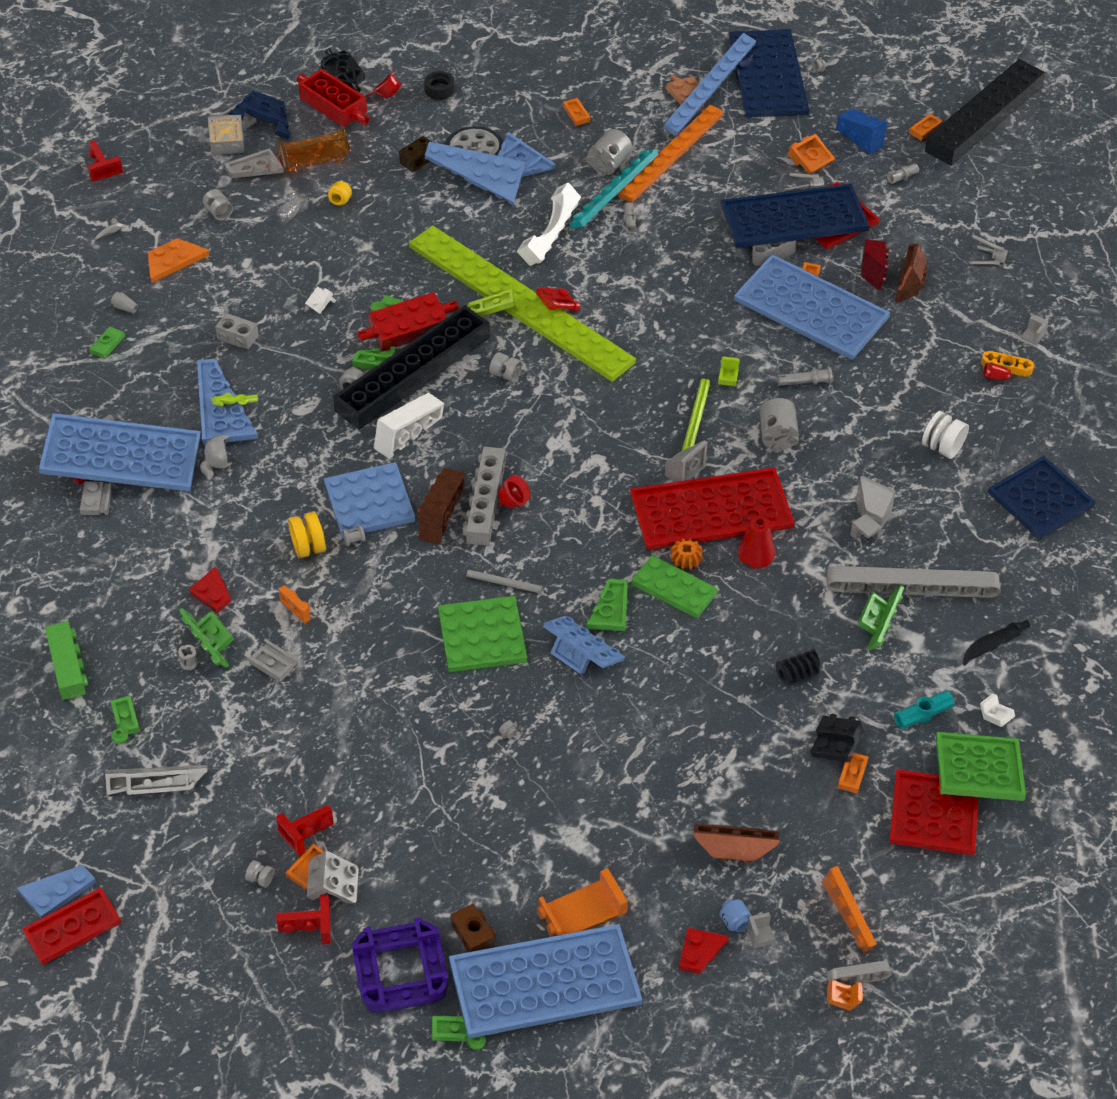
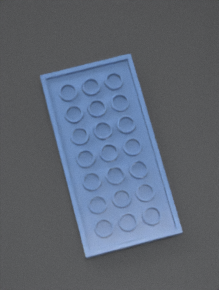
M773 254L734 295V301L851 360L857 356L890 317L889 311Z
M53 413L39 466V474L190 492L201 431Z
M620 924L449 956V964L468 1039L642 1005L643 1001Z

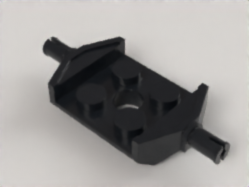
M330 48L326 49L325 53L327 56L321 60V69H325L329 74L360 93L361 89L358 85L365 80V73L351 54L344 50L333 53Z

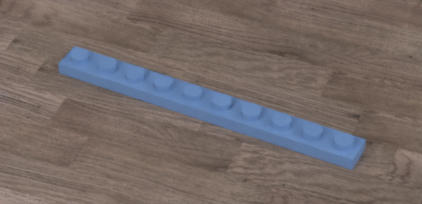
M743 33L667 120L663 128L677 136L753 48L756 40Z

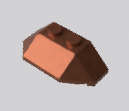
M909 244L896 294L895 302L897 303L919 295L920 288H924L926 278H923V276H927L929 266H925L927 259L919 244Z
M694 824V838L713 858L722 861L729 859L739 860L744 863L757 861L779 844V831L713 824Z

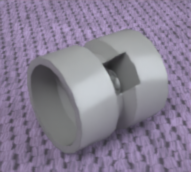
M213 189L205 194L203 204L215 219L222 221L232 214L233 205L220 190Z
M497 352L491 361L489 372L495 376H503L504 379L515 382L521 373L522 361L513 357L509 359L508 355Z

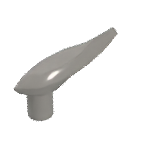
M113 218L111 220L112 225L102 230L95 237V240L114 234L124 224L119 223L116 218Z

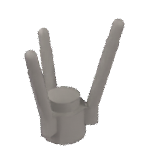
M789 173V176L811 178L812 180H809V184L785 188L784 191L824 187L823 177H819V174Z
M972 235V238L994 248L992 250L977 246V249L992 253L991 259H994V261H969V264L999 266L1000 263H1005L1008 250Z

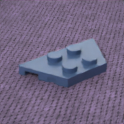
M508 132L506 134V139L498 156L525 161L522 177L555 169L554 162Z

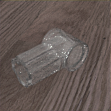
M296 192L290 193L287 202L277 211L278 217L285 223L290 221L299 211H306L309 206V198Z

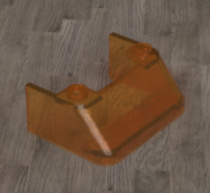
M344 125L340 126L336 133L284 144L283 139H279L275 147L284 171L287 170L288 173L297 171V168L335 160V162L343 161L351 151Z

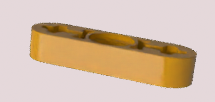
M993 351L984 352L981 360L983 367H985L986 363L990 364L993 362L1011 370V374L1030 376L1034 367V363L1029 359ZM1003 362H1010L1012 365L1007 366Z

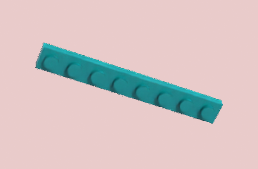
M645 149L641 151L638 158L633 159L628 167L621 170L620 175L614 177L609 185L602 188L600 194L595 195L590 203L583 206L581 212L573 216V219L569 222L571 229L583 227L658 155L657 150Z

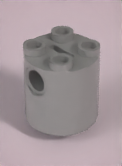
M610 129L590 148L586 162L600 176L610 175L631 154V141L622 131Z
M774 398L763 403L760 407L759 415L764 445L771 448L773 452H781L783 449L797 445L799 443V431L794 403L784 398Z

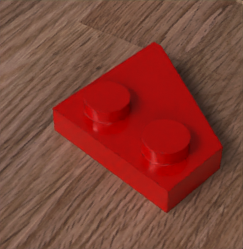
M216 567L189 589L191 596L217 614L231 602L230 595Z
M688 928L679 970L701 974L707 967V964L717 956L718 951L728 944L729 936Z

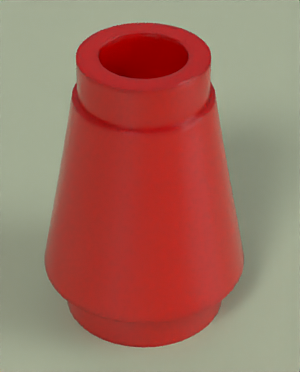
M993 362L985 364L983 377H986L987 380L1010 379L1011 370Z

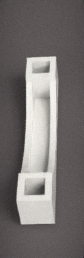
M569 183L558 187L552 195V216L543 234L540 237L534 235L524 240L517 250L518 254L529 266L535 263L539 264L545 259L544 255L552 248V242L558 238L559 231L565 227L564 223L572 216L571 212L578 206L581 196Z

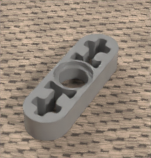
M878 961L834 968L827 972L828 982L835 980L846 985H854L856 982L869 983L885 980L892 973L888 962Z

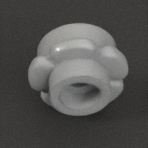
M816 58L812 62L813 71L816 73L825 71L826 62L822 58Z
M508 720L499 728L503 739H511L516 735L517 723Z

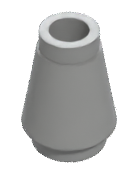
M116 292L111 299V304L114 308L133 314L138 309V304L123 292Z

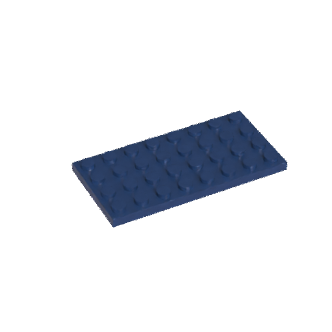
M791 29L729 32L730 46L743 33L756 40L753 48L735 68L745 118L809 115V106Z
M851 183L723 199L720 203L736 248L869 231V223Z

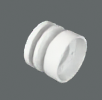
M938 411L925 429L922 445L930 446L932 450H936L939 447V454L952 459L961 449L967 437L969 425L958 419L952 422V416Z

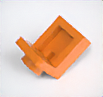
M835 980L828 982V1004L850 1011L862 1002V983L856 982L854 985L849 986Z

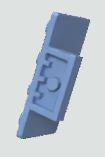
M563 616L545 622L543 625L545 629L557 636L551 654L579 674L585 673L590 660L605 668L621 662L625 658L618 649L604 643L603 639L591 634L587 628L575 623L571 617Z

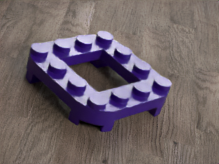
M414 918V923L371 930V926L366 927L352 943L361 1000L370 1012H388L430 1004L446 996L448 971L446 970L440 933L437 926L423 921V918ZM419 946L425 980L382 988L376 954Z

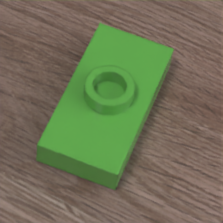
M109 326L89 348L90 353L105 359L123 340L125 333Z

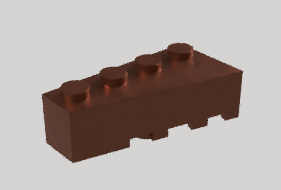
M443 468L442 472L437 474L435 484L431 485L429 494L425 495L423 504L419 505L417 516H420L419 540L441 544L442 532H446L448 520L452 518L455 505L458 504L463 492L465 472Z

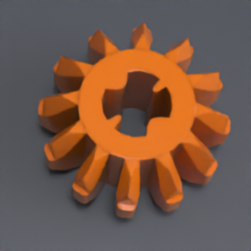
M683 538L681 542L676 541L670 552L671 562H674L675 567L681 566L682 570L688 568L691 571L692 566L698 567L703 558L702 546H699L698 541L692 542L691 538L688 541H685Z

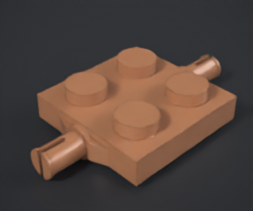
M673 74L670 77L673 82L666 83L665 89L681 105L699 85V82L693 76L679 79L676 74Z

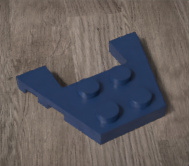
M253 90L241 103L235 106V109L229 112V115H241L242 121L245 113L268 123H274L277 125L275 135L289 140L291 133L288 130L289 124L286 121L285 105L281 100Z

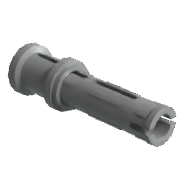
M831 367L824 370L812 369L811 372L777 375L778 386L803 383L817 385L820 382H833Z

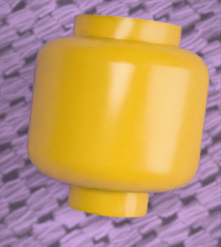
M343 181L335 182L328 191L330 202L337 206L346 204L352 195L351 187Z

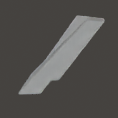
M208 765L107 770L105 774L107 795L127 791V795L191 790L204 773L207 772Z

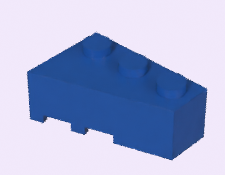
M850 109L838 116L836 129L866 153L870 154L883 147L887 121H879L877 117H868L866 113Z

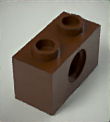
M474 903L450 914L451 926L467 952L495 948V931L491 926H487L482 910H477Z

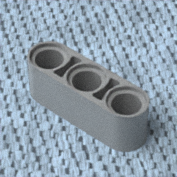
M797 240L753 246L752 263L756 266H762L772 254L781 259L793 255L796 252Z

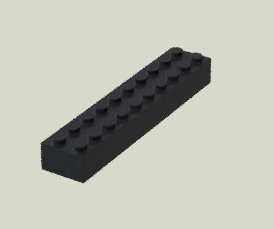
M1018 59L928 135L924 152L952 166L1043 87L1046 72Z
M464 305L334 395V411L360 430L489 339L490 323Z

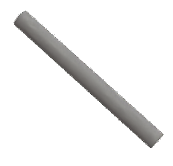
M469 569L466 575L469 578L540 594L543 590V586Z

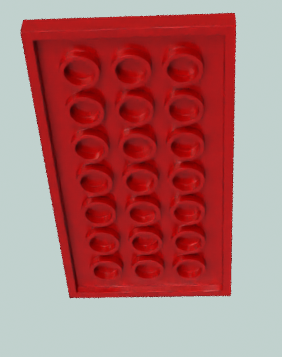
M775 467L630 489L631 500L646 551L672 547L676 541L681 542L682 538L685 541L691 538L692 542L698 541L699 543L744 536L751 520L756 517L767 519L771 532L791 529L795 525Z

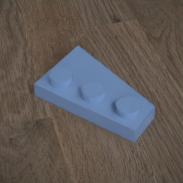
M80 865L18 887L17 890L36 914L43 918L60 909L96 884V880L84 865Z

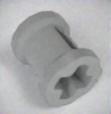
M358 525L354 529L342 530L346 546L360 540L362 542L366 541L362 525Z
M188 644L181 646L178 650L181 668L187 671L195 669L198 666L195 647Z

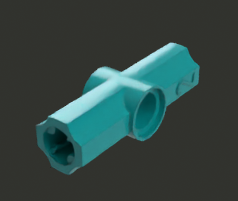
M943 691L931 697H920L916 704L895 712L893 717L898 728L905 729L919 722H929L932 716L954 707L955 702L949 691Z

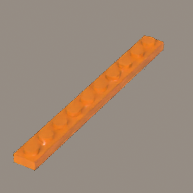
M709 105L618 193V197L633 203L723 116V110Z

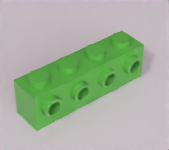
M69 621L46 626V635L62 700L85 695L84 686H88L86 674H81V671L85 669L82 658L78 659L77 655H81L78 643L74 644L73 641L77 639L75 628L70 629Z

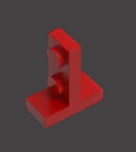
M96 141L89 142L90 149H88V154L94 164L87 166L91 182L123 173L119 156L106 160Z
M329 805L293 822H290L283 813L275 816L279 834L298 856L306 852L305 838L334 825L333 813Z
M320 895V910L276 913L278 932L291 933L299 930L314 931L321 929L322 944H331L329 895Z

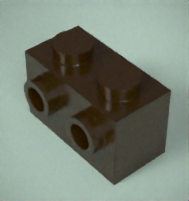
M422 136L399 151L400 164L413 173L428 164L430 161L425 159V153L428 143L432 141Z

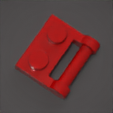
M538 287L536 291L537 296L548 310L568 309L573 312L580 310V303L574 301L569 292L564 288Z

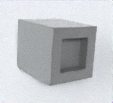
M1032 314L1029 319L1028 328L1022 334L1021 339L1037 346L1046 334L1049 321Z
M864 514L852 522L850 535L855 539L864 535L867 538L872 536L875 540L880 539L882 526L869 515Z
M769 912L748 918L747 932L753 948L771 945L775 942L770 927L771 916Z

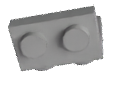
M327 850L310 859L308 865L307 898L315 900L320 895L329 893L350 904L357 901L359 871L357 865Z

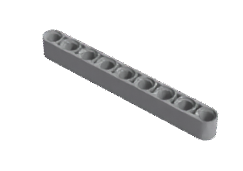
M833 566L827 570V586L832 592L890 594L902 585L904 587L902 594L992 598L997 597L1001 593L999 575L996 572Z

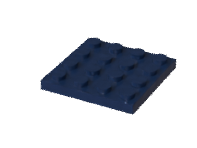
M1042 456L988 489V493L1039 540L1090 510L1096 503L1045 456Z

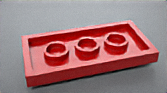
M100 887L22 928V931L41 965H44L121 924V919Z

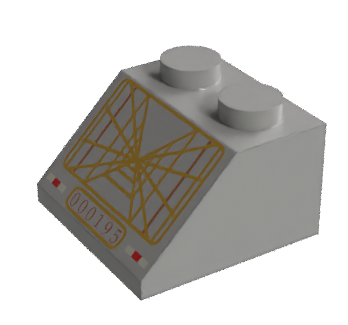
M241 115L208 117L212 155L245 153Z

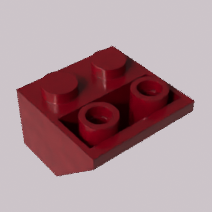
M865 240L861 277L877 290H881L882 283H886V273L884 271H888L889 260L886 259H888L889 249L886 248V241Z

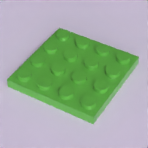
M515 596L438 605L448 673L527 663V654Z
M945 732L936 733L940 794L1025 801L1026 791L1019 739Z

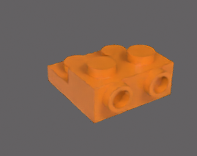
M816 134L810 137L806 136L800 143L795 142L789 147L788 156L796 166L801 165L807 174L810 175L835 160V157Z

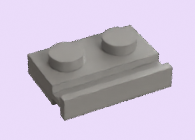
M104 482L84 483L80 505L81 515H100V513L108 515L113 490L112 482H109V484H104Z
M268 640L264 646H261L249 658V664L279 682L293 670L295 665L299 664L298 658Z

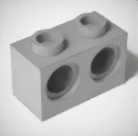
M225 313L215 326L218 340L245 349H249L259 336L257 323Z

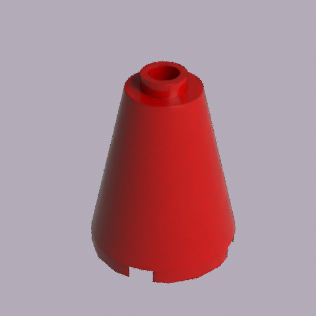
M756 517L751 520L737 549L739 560L743 564L744 562L749 564L751 568L769 566L776 554L769 522L763 517Z

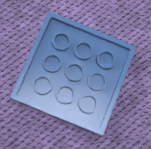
M396 462L324 478L325 488L342 538H344L343 529H354L358 525H362L364 533L415 522V515Z

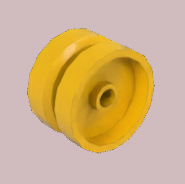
M315 511L305 513L303 521L299 516L288 518L289 531L298 558L309 556L310 547L315 554L326 551L323 530Z

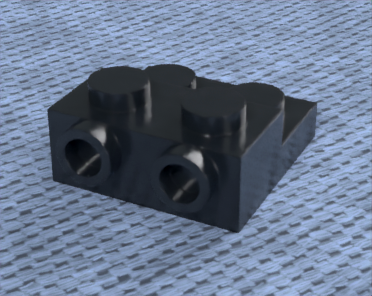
M836 714L823 716L816 729L817 738L810 751L812 757L850 763L864 733L861 721L852 716L848 719L840 718Z

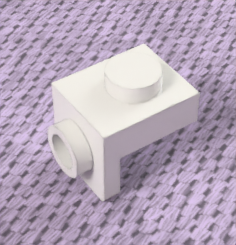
M317 286L305 304L321 314L329 301L335 303L336 300L332 297L333 293L328 289L322 290Z
M994 693L980 703L983 719L1000 727L1015 717L1014 710L999 704L998 697Z

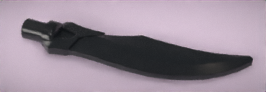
M1026 620L1021 623L1011 622L1005 628L976 640L965 652L963 666H966L974 658L997 649L1005 640L1020 636L1023 630L1030 627L1029 621Z

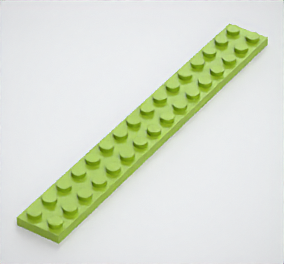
M431 226L409 242L411 249L483 297L512 289L516 306L504 309V311L611 382L636 363L635 357L562 309L548 310L536 292L435 226Z

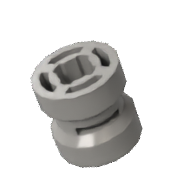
M253 860L247 868L245 879L252 883L258 882L260 886L267 888L273 879L275 870L273 867L268 865L264 867L260 862Z

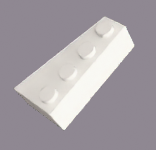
M426 393L393 410L391 413L380 417L377 421L374 449L388 459L392 458L394 451L397 449L402 450L406 447L405 443L409 439H416L422 429L426 431L442 418L444 403L430 393Z

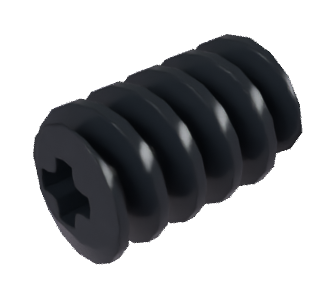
M812 649L810 652L806 651L803 654L796 655V657L792 656L789 660L778 661L775 665L776 672L779 678L785 680L788 685L791 684V678L797 682L798 675L801 679L806 678L805 673L811 677L813 675L812 670L815 674L820 673L819 656L815 649Z

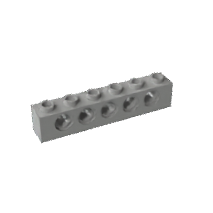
M484 447L482 454L478 456V465L480 467H476L475 479L477 481H473L472 493L474 495H470L469 499L471 510H467L466 521H468V524H464L463 528L466 544L485 546L490 544L499 498L498 490L501 487L506 463V449Z

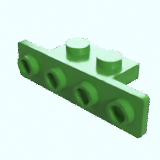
M902 585L890 593L887 601L874 592L869 595L857 623L872 634L867 647L868 650L871 651L875 647L879 648L885 640L883 636L891 626L889 622L897 612V604L903 598L902 592L904 587Z
M181 608L179 612L183 616L181 618L187 626H191V633L198 640L202 641L200 644L202 648L212 654L211 660L217 666L221 664L227 668L229 664L220 652L234 638L217 615L210 611L201 621L197 622L189 612Z

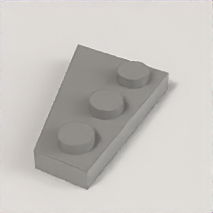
M270 148L224 164L231 178L284 173L283 166Z

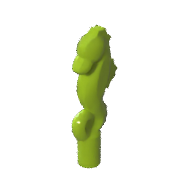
M225 393L220 396H214L211 398V402L213 405L223 407L224 404L232 405L237 402L239 405H245L251 402H258V394L248 396L239 394L233 396L230 393Z

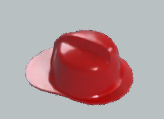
M395 70L391 71L366 96L375 92L385 98L392 97L401 87V83L393 74Z
M512 475L504 482L498 490L500 498L498 504H504L507 508L513 509L523 506L529 500L530 490L523 478L518 475Z

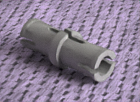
M915 163L907 167H901L896 172L887 175L888 182L894 184L897 181L906 180L909 176L917 174L919 167Z
M628 202L623 206V220L626 224V232L634 233L637 230L635 223L637 216L634 213V204Z

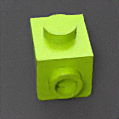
M722 357L718 384L736 386L740 359Z

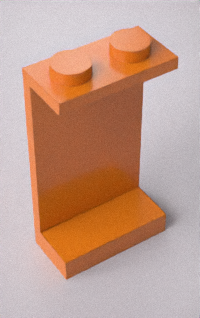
M607 868L600 871L599 881L556 900L546 903L543 896L540 897L537 913L541 920L544 919L546 921L547 931L553 937L589 930L627 913L628 901Z

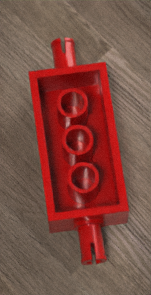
M321 69L309 77L303 73L297 76L296 81L299 86L300 99L343 128L355 120L363 126L368 125L370 122V117L365 115L367 113L366 97L325 70Z
M435 292L369 312L368 324L370 328L357 331V336L360 342L375 337L381 351L390 350V347H399L411 343L447 318L446 314L457 311L459 305L456 300L441 304Z

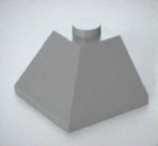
M704 440L669 458L665 463V476L673 482L691 480L706 466L708 442Z
M861 476L856 499L861 516L867 514L883 527L891 516L896 491L865 476Z

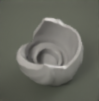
M217 435L209 439L205 445V460L200 464V470L207 477L208 481L214 475L212 467L222 469L232 464V462L227 460L225 443L229 437L226 435Z

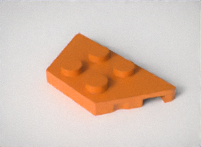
M176 238L149 251L148 261L151 282L162 279L209 256V250Z

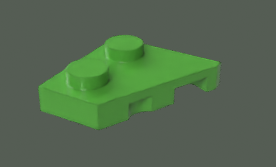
M390 347V351L381 352L379 348L359 350L352 360V367L372 370L395 354L396 347Z

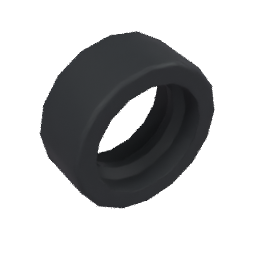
M435 71L425 77L424 91L428 97L442 100L451 97L454 93V78L450 73ZM438 83L446 84L444 87H434L432 85Z

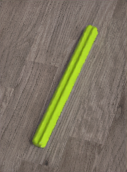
M703 378L700 381L682 451L694 446L710 386L709 379Z

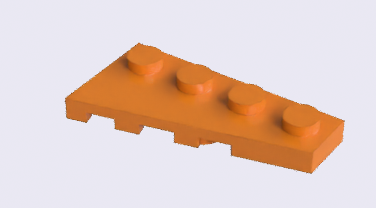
M833 867L828 871L821 883L853 934L857 946L864 953H867L877 943L839 867Z

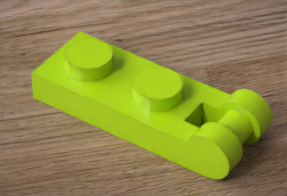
M512 289L467 304V307L481 317L516 306Z

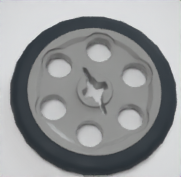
M471 126L461 128L450 134L444 145L498 156L504 141L497 132L491 129Z

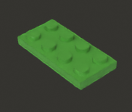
M653 555L631 581V585L697 619L718 593V588Z

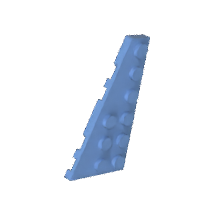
M434 142L428 143L425 159L440 167L451 170V173L464 177V180L485 191L494 193L496 197L503 198L514 206L525 168V161Z
M215 359L198 360L203 445L217 435L228 436L229 439L226 442L258 439V433L254 430L250 419L247 418L242 405H239L238 402L232 405L224 404L223 407L213 405L211 398L214 396H220L225 393H230L233 396L236 395L231 390L229 382L226 381Z

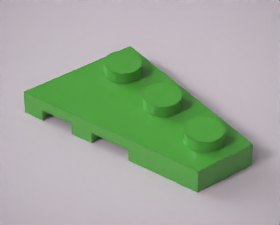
M608 579L598 604L594 607L593 614L586 624L587 629L625 631L628 580Z

